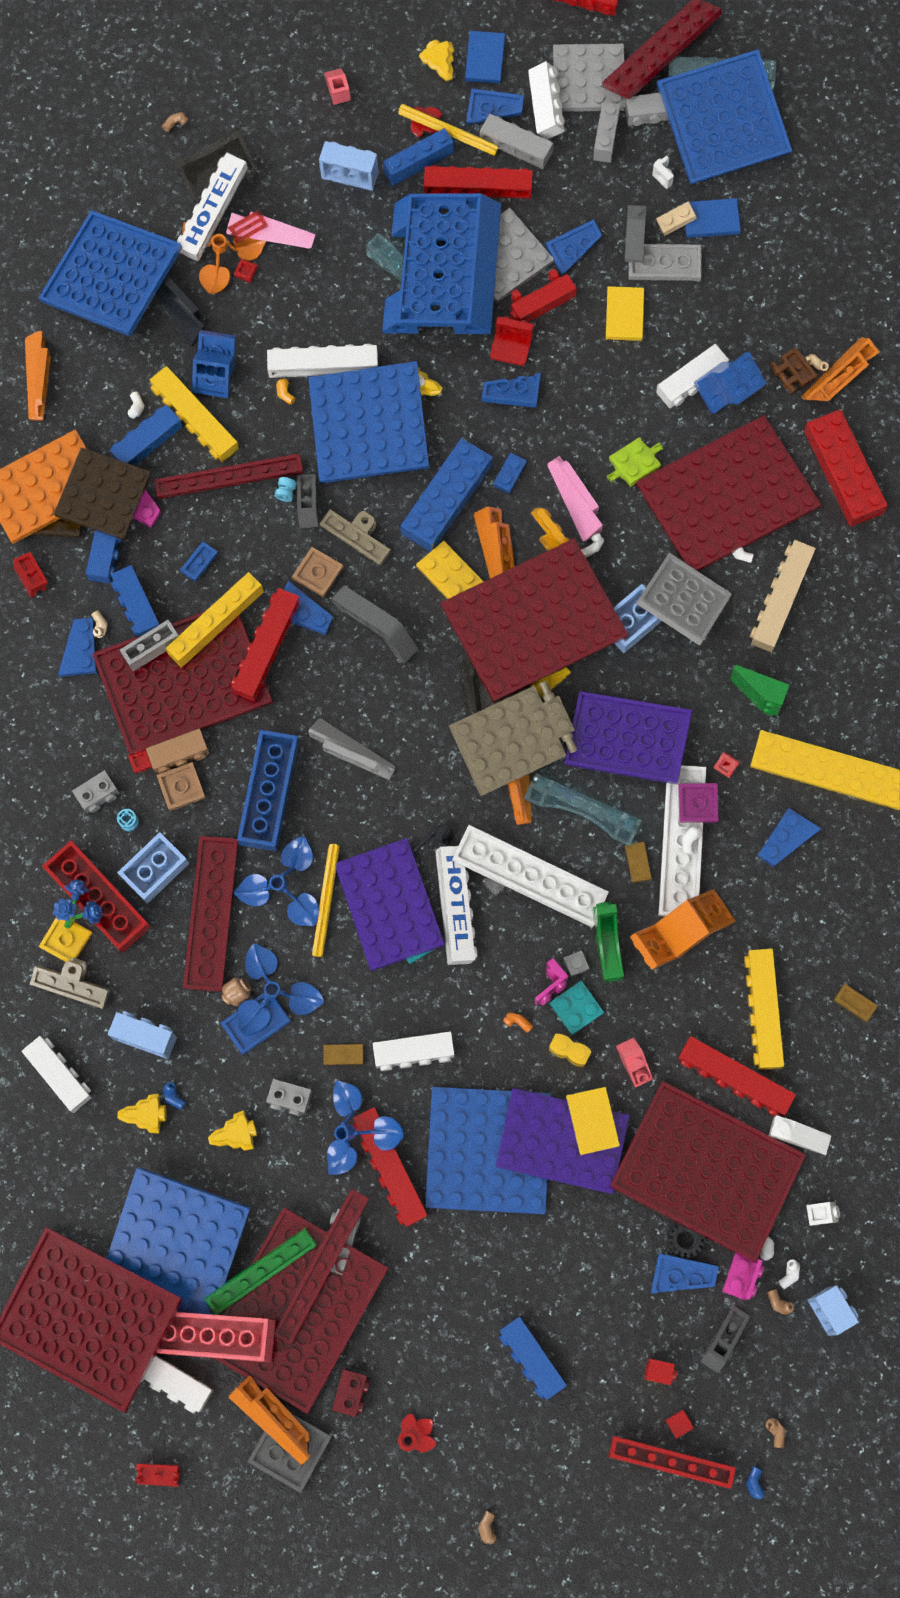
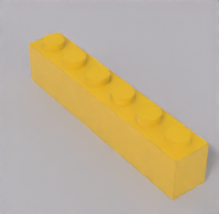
M167 366L149 379L152 385L150 387L152 392L156 396L160 395L163 398L162 402L164 405L175 411L176 416L187 424L185 426L191 434L195 433L200 444L210 449L209 452L214 459L218 458L223 463L239 450L237 441Z
M248 572L166 647L168 655L182 668L264 592L262 585Z
M773 949L749 950L747 956H744L745 968L749 970V975H746V985L750 987L751 995H748L749 1007L752 1006L753 1013L750 1014V1025L754 1026V1034L751 1036L752 1045L756 1046V1053L753 1054L754 1065L758 1066V1070L782 1069L784 1067Z

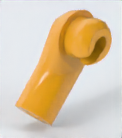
M285 378L278 380L276 384L278 397L292 405L296 398L288 393L289 381Z

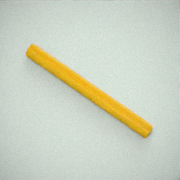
M402 104L399 108L400 115L436 131L445 128L450 137L491 155H495L498 150V145L407 105Z
M330 844L328 848L312 955L315 957H322L324 952L336 864L340 848L337 844Z

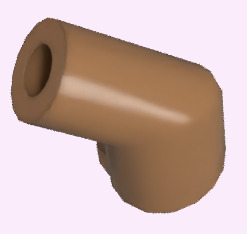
M183 112L170 115L162 125V128L169 132L178 121L181 125H184L188 121V117Z
M777 1289L767 1292L772 1308L775 1311L784 1315H789L794 1311L793 1303L781 1300Z
M768 1419L765 1425L775 1436L774 1447L784 1448L785 1428L777 1419Z

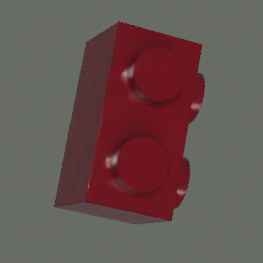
M343 1369L332 1410L357 1417L358 1413L362 1414L365 1401H361L363 1392L367 1393L370 1381L367 1380L368 1376Z

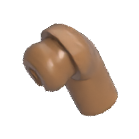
M488 1511L485 1512L478 1530L484 1543L493 1544L496 1541V1535L492 1533L490 1525L495 1515Z

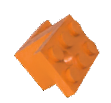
M715 889L686 900L655 925L635 932L630 938L634 946L644 957L645 963L651 969H655L680 958L706 937L730 926L736 920Z

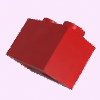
M647 1359L644 1379L671 1385L672 1381H676L677 1369H674L675 1364Z

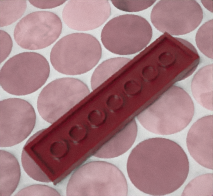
M691 0L602 82L603 88L624 98L631 99L722 15L721 8L702 0Z
M200 836L183 989L222 992L238 852L237 839Z

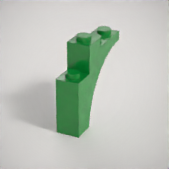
M611 902L598 903L596 907H593L592 913L603 982L623 980L624 973L617 930L616 904H611Z

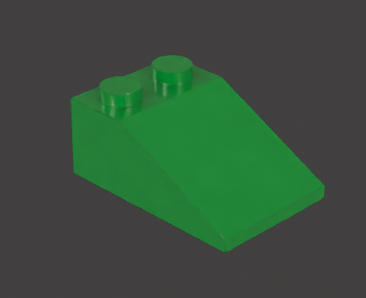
M735 665L730 678L764 714L769 716L778 715L789 684Z

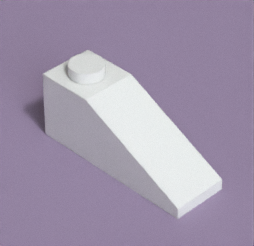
M777 1115L773 1118L769 1131V1136L776 1140L823 1155L827 1154L831 1135Z

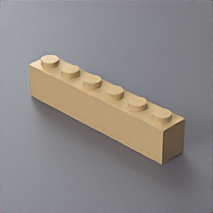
M794 540L792 546L788 545L784 554L788 557L785 562L781 561L778 568L780 576L779 578L775 577L771 588L774 589L772 595L767 594L764 602L767 605L765 611L761 610L757 621L760 622L758 628L754 627L750 637L753 638L751 645L772 653L816 548Z

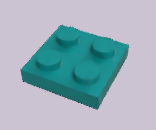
M582 981L549 1003L571 1035H574L604 1014Z

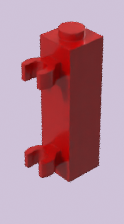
M555 269L549 271L548 274L550 276H548V279L551 283L522 298L517 289L512 291L511 318L516 321L525 320L530 322L576 297L577 288L568 274L559 277Z

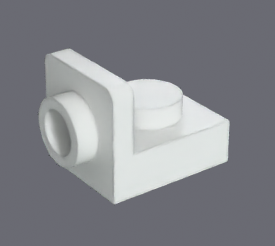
M665 156L663 159L660 158L654 163L652 174L666 189L672 186L674 177L671 170L667 168L669 163L668 156Z
M836 1202L807 1205L810 1225L839 1222L840 1210L836 1206Z

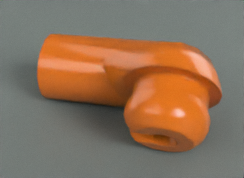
M510 1012L503 1019L507 1026H512L513 1023H516L526 1033L533 1028V1025L520 1014Z

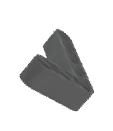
M345 585L331 598V601L340 610L383 637L393 654L401 662L406 663L418 650L404 626L396 618Z

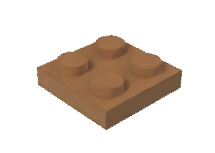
M311 547L293 574L292 579L324 598L344 567L341 563Z
M193 762L157 775L169 811L206 799Z

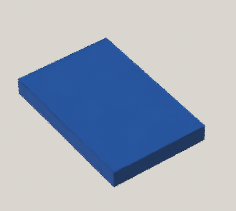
M470 31L465 81L500 84L505 33Z
M737 198L689 202L697 219L685 225L686 238L740 234Z
M265 993L261 994L254 1000L261 1005V1003L264 1000ZM276 999L267 1000L263 1008L270 1012V1020L263 1029L257 1032H239L237 1012L221 1022V1025L242 1055L291 1022Z

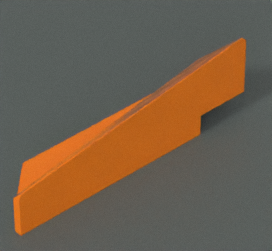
M860 338L801 398L829 401L869 365L867 363L869 359L879 353L870 338Z
M488 506L475 512L474 518L489 576L492 578L515 567L509 524L502 523V509Z
M529 774L508 783L517 825L532 822Z
M249 1375L229 1395V1398L302 1465L310 1458L307 1447L309 1433L267 1387L261 1392L253 1378Z

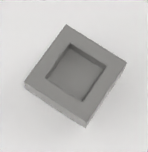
M582 951L564 957L571 977L589 970Z

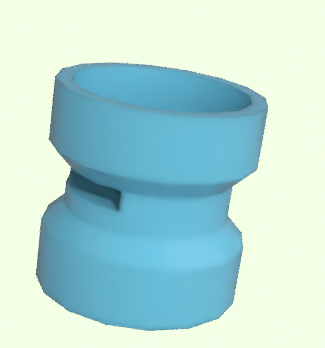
M280 477L278 481L279 488L275 491L274 496L281 501L291 502L294 496L293 490L296 489L297 482L290 478Z
M123 809L117 815V822L123 830L131 832L138 827V817L132 810Z

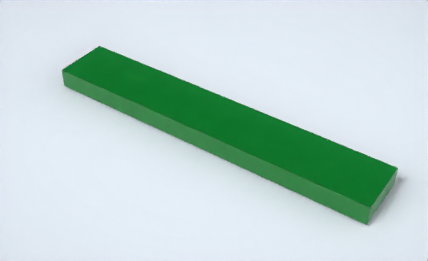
M306 1228L302 1229L207 1295L205 1301L215 1315H218L317 1246V1243Z

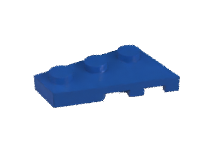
M471 88L466 125L485 122L489 114L499 116L502 119L522 115L524 95Z
M592 220L546 242L545 246L553 257L561 276L601 238L602 234L595 221Z
M541 373L534 374L531 377L519 376L518 379L513 380L500 379L484 382L482 402L536 408Z
M288 581L284 590L299 596L301 602L291 623L327 635L333 621V616Z
M93 618L74 619L58 673L59 677L97 673V666L92 653L96 652Z
M788 808L757 857L774 867L809 838L818 833L821 828Z
M659 1253L651 1293L715 1287L719 1266Z

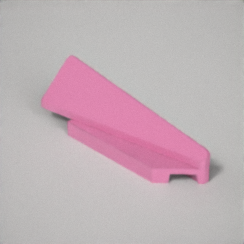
M250 212L249 218L232 213L226 231L227 234L304 248L312 247L316 235L254 212Z
M560 456L550 461L548 468L580 537L585 542L591 539L594 534L602 532L603 525L596 517L599 506L569 462L563 461Z

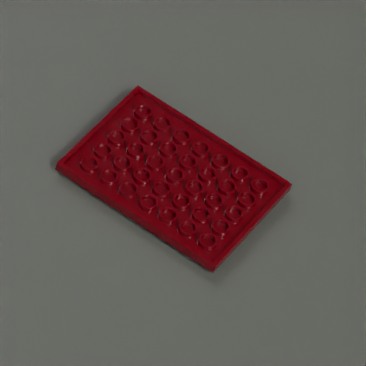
M765 415L636 481V486L682 561L697 571L821 507V503Z
M575 538L440 603L493 703L628 637L626 629Z
M204 612L177 621L171 625L177 634L180 635ZM239 615L182 668L165 651L137 670L132 671L120 649L140 636L92 653L130 756L142 752L148 747L199 728L200 730L206 729L273 703L265 681L255 702L234 694L231 682L234 676H238L240 672L239 665L242 659H246L248 654L247 648L250 644Z
M662 1081L610 1188L755 1263L806 1155Z
M283 1208L253 1263L304 1228L308 1230L317 1246L229 1306L223 1316L275 1320L276 1330L328 1232L290 1210ZM345 1244L344 1247L350 1250L348 1258H339L335 1263L337 1272L341 1274L330 1272L292 1345L274 1336L271 1362L214 1359L246 1378L250 1375L256 1384L263 1388L267 1387L276 1396L308 1414L389 1268L354 1247ZM340 1260H347L344 1272H341L337 1267Z
M46 1227L0 1316V1345L116 1409L127 1413L183 1298Z

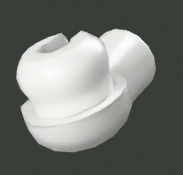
M138 392L130 395L133 405L128 410V416L132 419L140 416L144 410V403Z
M600 533L592 536V545L581 550L585 558L600 550L604 543V538L601 537Z
M743 547L732 553L736 559L750 563L754 555L745 552Z
M692 827L683 836L682 841L685 855L694 853L692 842L702 836L701 829Z
M769 1236L760 1253V1257L765 1261L774 1255V1242Z
M791 1259L787 1262L786 1276L778 1281L783 1289H786L799 1279L800 1265L796 1260Z

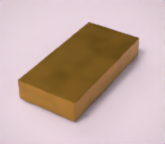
M644 842L625 845L632 883L651 880Z
M846 984L842 986L833 1000L866 1023L878 1007V1005Z
M363 1044L323 1045L324 1065H363Z

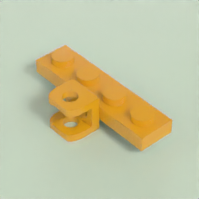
M535 508L531 512L546 532L544 536L539 538V541L547 551L570 540L562 534L561 527L551 520V514L545 508Z

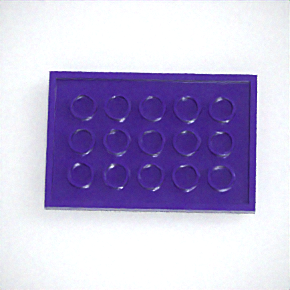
M579 691L572 724L575 730L572 731L574 736L572 739L577 751L570 753L567 747L564 764L678 785L692 710Z
M407 838L337 862L336 870L371 972L445 946Z
M512 1088L495 1167L613 1194L614 1189L610 1188V1185L618 1171L629 1115L611 1111L620 1146L580 1155L566 1100Z

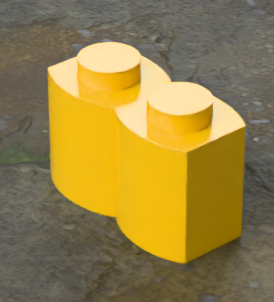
M555 1034L549 1046V1050L553 1055L559 1058H567L571 1064L577 1067H584L591 1054V1050L581 1043H573L569 1037L562 1034Z

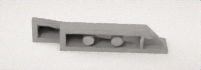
M319 718L309 729L308 732L311 738L324 743L322 746L324 752L387 780L391 779L396 768L393 764L323 719Z

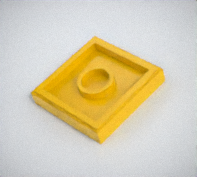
M55 919L39 947L64 962L72 958L78 959L93 932L76 922L72 924L71 928L67 929L64 927L65 920L59 921Z

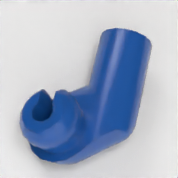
M167 1082L163 1088L165 1101L182 1110L186 1101L177 1097L176 1085L173 1082Z
M753 1466L746 1481V1486L750 1495L754 1499L760 1500L765 1495L758 1482L763 1471Z

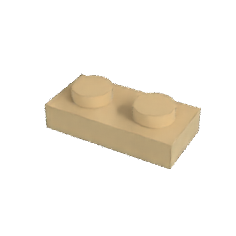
M689 201L656 218L664 236L697 219Z

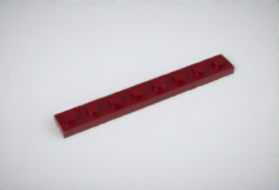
M299 453L154 479L157 498L162 499L303 473Z
M353 1189L350 1190L274 1332L275 1337L292 1345L369 1201V1198Z

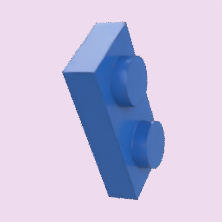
M510 453L493 486L510 494L525 468L527 460Z
M202 542L180 569L181 573L196 583L217 557L218 552L205 542Z

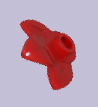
M414 107V109L436 119L442 117V113L434 107H427L425 109ZM410 119L412 122L411 131L418 138L422 136L424 131L429 133L438 132Z
M411 1413L408 1414L401 1422L402 1433L398 1438L400 1448L404 1451L416 1449L419 1452H427L434 1448L436 1442L429 1437L433 1427V1420L420 1419L416 1421ZM407 1436L412 1438V1443L409 1445L404 1441Z

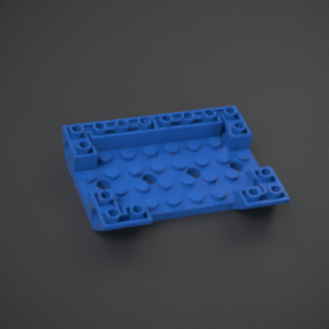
M409 194L395 203L392 237H406L401 290L385 299L383 333L419 334V326L453 327L455 334H491L501 203L483 194ZM442 209L449 210L447 214L440 213ZM439 241H446L444 246L437 245ZM437 273L444 274L442 278H434ZM435 305L441 307L438 311L431 310Z

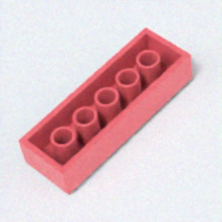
M176 1312L156 1354L271 1362L275 1320Z

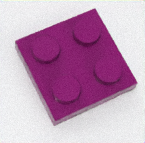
M717 783L678 784L679 823H718Z

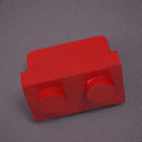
M498 317L490 358L524 366L533 336V324L525 320L516 321L510 317Z

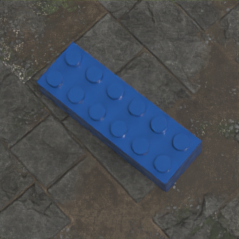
M461 438L401 524V534L430 552L436 548L492 467V456Z
M260 730L237 838L239 845L277 852L299 747L298 736Z

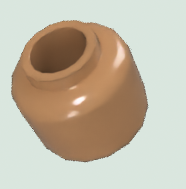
M235 977L222 987V999L228 1005L239 1006L250 997L251 986L244 978Z

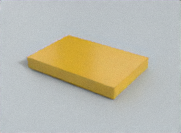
M608 287L606 339L642 341L644 288Z
M606 1087L566 1096L580 1155L620 1146Z

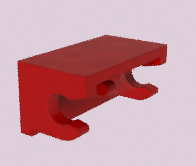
M31 552L13 559L14 570L31 598L35 597L36 592L40 589L44 592L48 581Z
M138 1463L136 1465V1470L138 1471L136 1483L141 1485L179 1487L181 1465Z

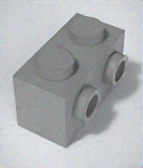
M105 770L72 790L87 814L96 812L102 804L115 800L116 795L119 794Z
M273 1079L266 1102L270 1104L271 1109L281 1111L284 1108L289 1110V1114L300 1117L301 1113L306 1115L312 1090Z

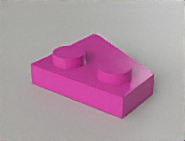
M145 490L134 519L152 528L161 511Z

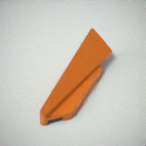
M38 331L25 338L29 420L44 421L51 355L48 348H45L46 338L43 331Z

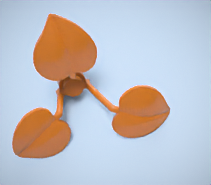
M184 222L183 224V234L185 232L186 222ZM212 235L206 247L212 245L214 252H216V266L209 264L201 269L199 273L201 285L210 294L218 293L228 285L230 280L229 270L225 267H219L220 254L226 251L227 246L233 251H237L241 259L252 261L259 257L266 241L236 236L234 238V247L230 244V241H226L224 235Z

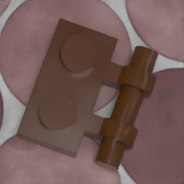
M796 347L781 356L780 360L783 364L780 366L776 361L770 364L773 374L779 377L783 383L782 386L785 390L788 389L791 394L797 391V388L794 386L796 382L802 388L817 378L815 371ZM787 369L792 375L790 378L784 373Z

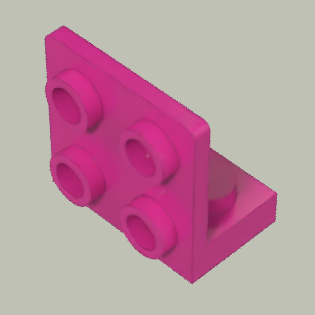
M553 958L547 962L546 975L554 983L535 997L534 1004L536 1006L540 1004L544 1006L552 999L551 996L554 992L560 993L567 987L568 975Z
M735 1253L722 1292L743 1300H750V1297H754L758 1285H755L756 1279L761 1277L764 1266L761 1265L763 1260L757 1259L753 1263Z

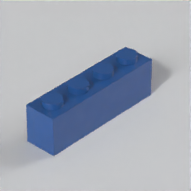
M444 128L384 160V173L392 186L425 169V167H429L453 154L454 142Z
M167 405L160 407L154 412L153 416L143 420L138 428L128 432L122 441L116 442L110 449V453L114 459L135 466L183 427L181 420Z
M95 531L86 570L88 580L103 583L111 582V574L116 572V567H114L115 561L119 559L120 555L119 543H122L123 540Z
M132 565L112 573L111 576L114 581L110 583L114 591H119L121 595L117 598L121 606H126L127 611L124 613L128 622L133 621L134 626H131L135 637H141L159 626Z
M520 1317L500 1330L502 1334L499 1336L505 1347L508 1345L511 1347L513 1352L510 1355L517 1364L521 1362L525 1368L522 1372L527 1380L534 1381L537 1386L534 1390L540 1399L545 1397L548 1400L567 1386Z

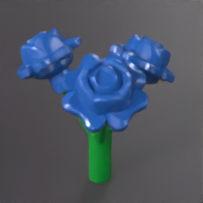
M73 880L68 885H65L66 890L72 896L71 899L64 900L61 898L59 903H54L53 915L57 916L56 919L59 921L65 920L64 927L67 929L71 928L75 919L82 917L89 919L91 924L99 923L103 914L102 907L97 905L96 901L87 902V906L84 907L85 911L81 914L76 915L75 913L76 902L79 900V896L89 892L84 882Z

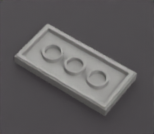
M644 244L643 263L629 262V280L701 281V245Z

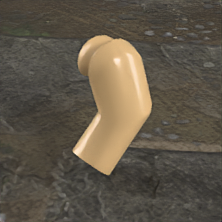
M815 354L805 357L808 364L812 365L815 369L826 371L829 368L828 363L822 361Z
M97 610L91 614L96 622L93 634L95 637L101 638L106 634L108 623L101 612Z

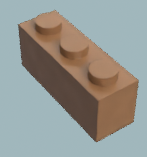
M200 728L146 748L156 774L169 771L176 766H183L192 760H202L209 754Z

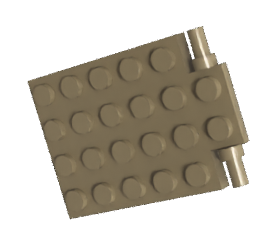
M546 681L539 683L544 694L545 702L543 703L535 686H532L449 725L480 796L566 756L559 740L560 737L563 742H566L570 753L577 751L572 739L574 737L572 731H575L560 697H555L554 692H551Z

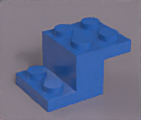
M200 330L198 351L193 358L192 393L223 398L229 397L230 377L235 370V335Z
M750 352L744 353L733 362H721L694 382L709 411L713 414L728 403H741L767 384Z

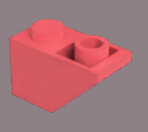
M342 69L324 73L333 105L350 101V90Z
M634 1038L616 1046L621 1061L635 1088L653 1079L644 1053Z

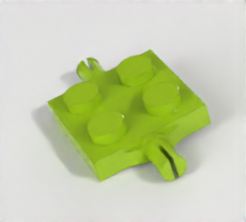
M639 437L609 456V461L615 467V471L607 475L608 480L612 482L621 477L631 487L636 484V481L661 468V464L654 454L663 449L662 445L657 443L649 448Z

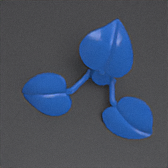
M302 836L291 841L281 854V862L284 866L290 867L289 870L281 873V875L272 876L269 885L265 877L259 874L249 875L234 891V894L248 905L262 906L268 902L270 898L268 890H271V888L278 892H284L294 900L287 909L289 919L297 925L315 926L319 916V906L316 899L308 893H302L297 899L287 890L288 881L285 878L294 868L297 871H304L313 862V852L307 839Z
M256 943L250 947L245 960L246 972L255 980L263 976L267 984L264 987L265 997L261 1005L255 1000H247L239 1006L237 1011L239 1032L254 1033L263 1029L270 1020V1012L263 1007L268 999H275L279 994L290 998L289 1007L298 1015H307L324 1003L320 992L305 982L293 984L291 994L280 990L279 985L274 981H270L267 975L274 973L277 968L276 956L270 950Z
M342 1081L335 1082L333 1092L335 1109L340 1116L348 1117L345 1121L341 1122L340 1126L336 1127L334 1135L337 1140L333 1141L328 1148V1174L331 1175L348 1172L356 1165L358 1153L354 1148L350 1147L351 1143L349 1142L356 1135L375 1134L374 1142L376 1146L385 1151L395 1148L404 1138L401 1125L395 1119L388 1116L379 1117L375 1120V1130L356 1131L353 1125L347 1124L354 1116V1111L360 1109L362 1094L352 1084Z

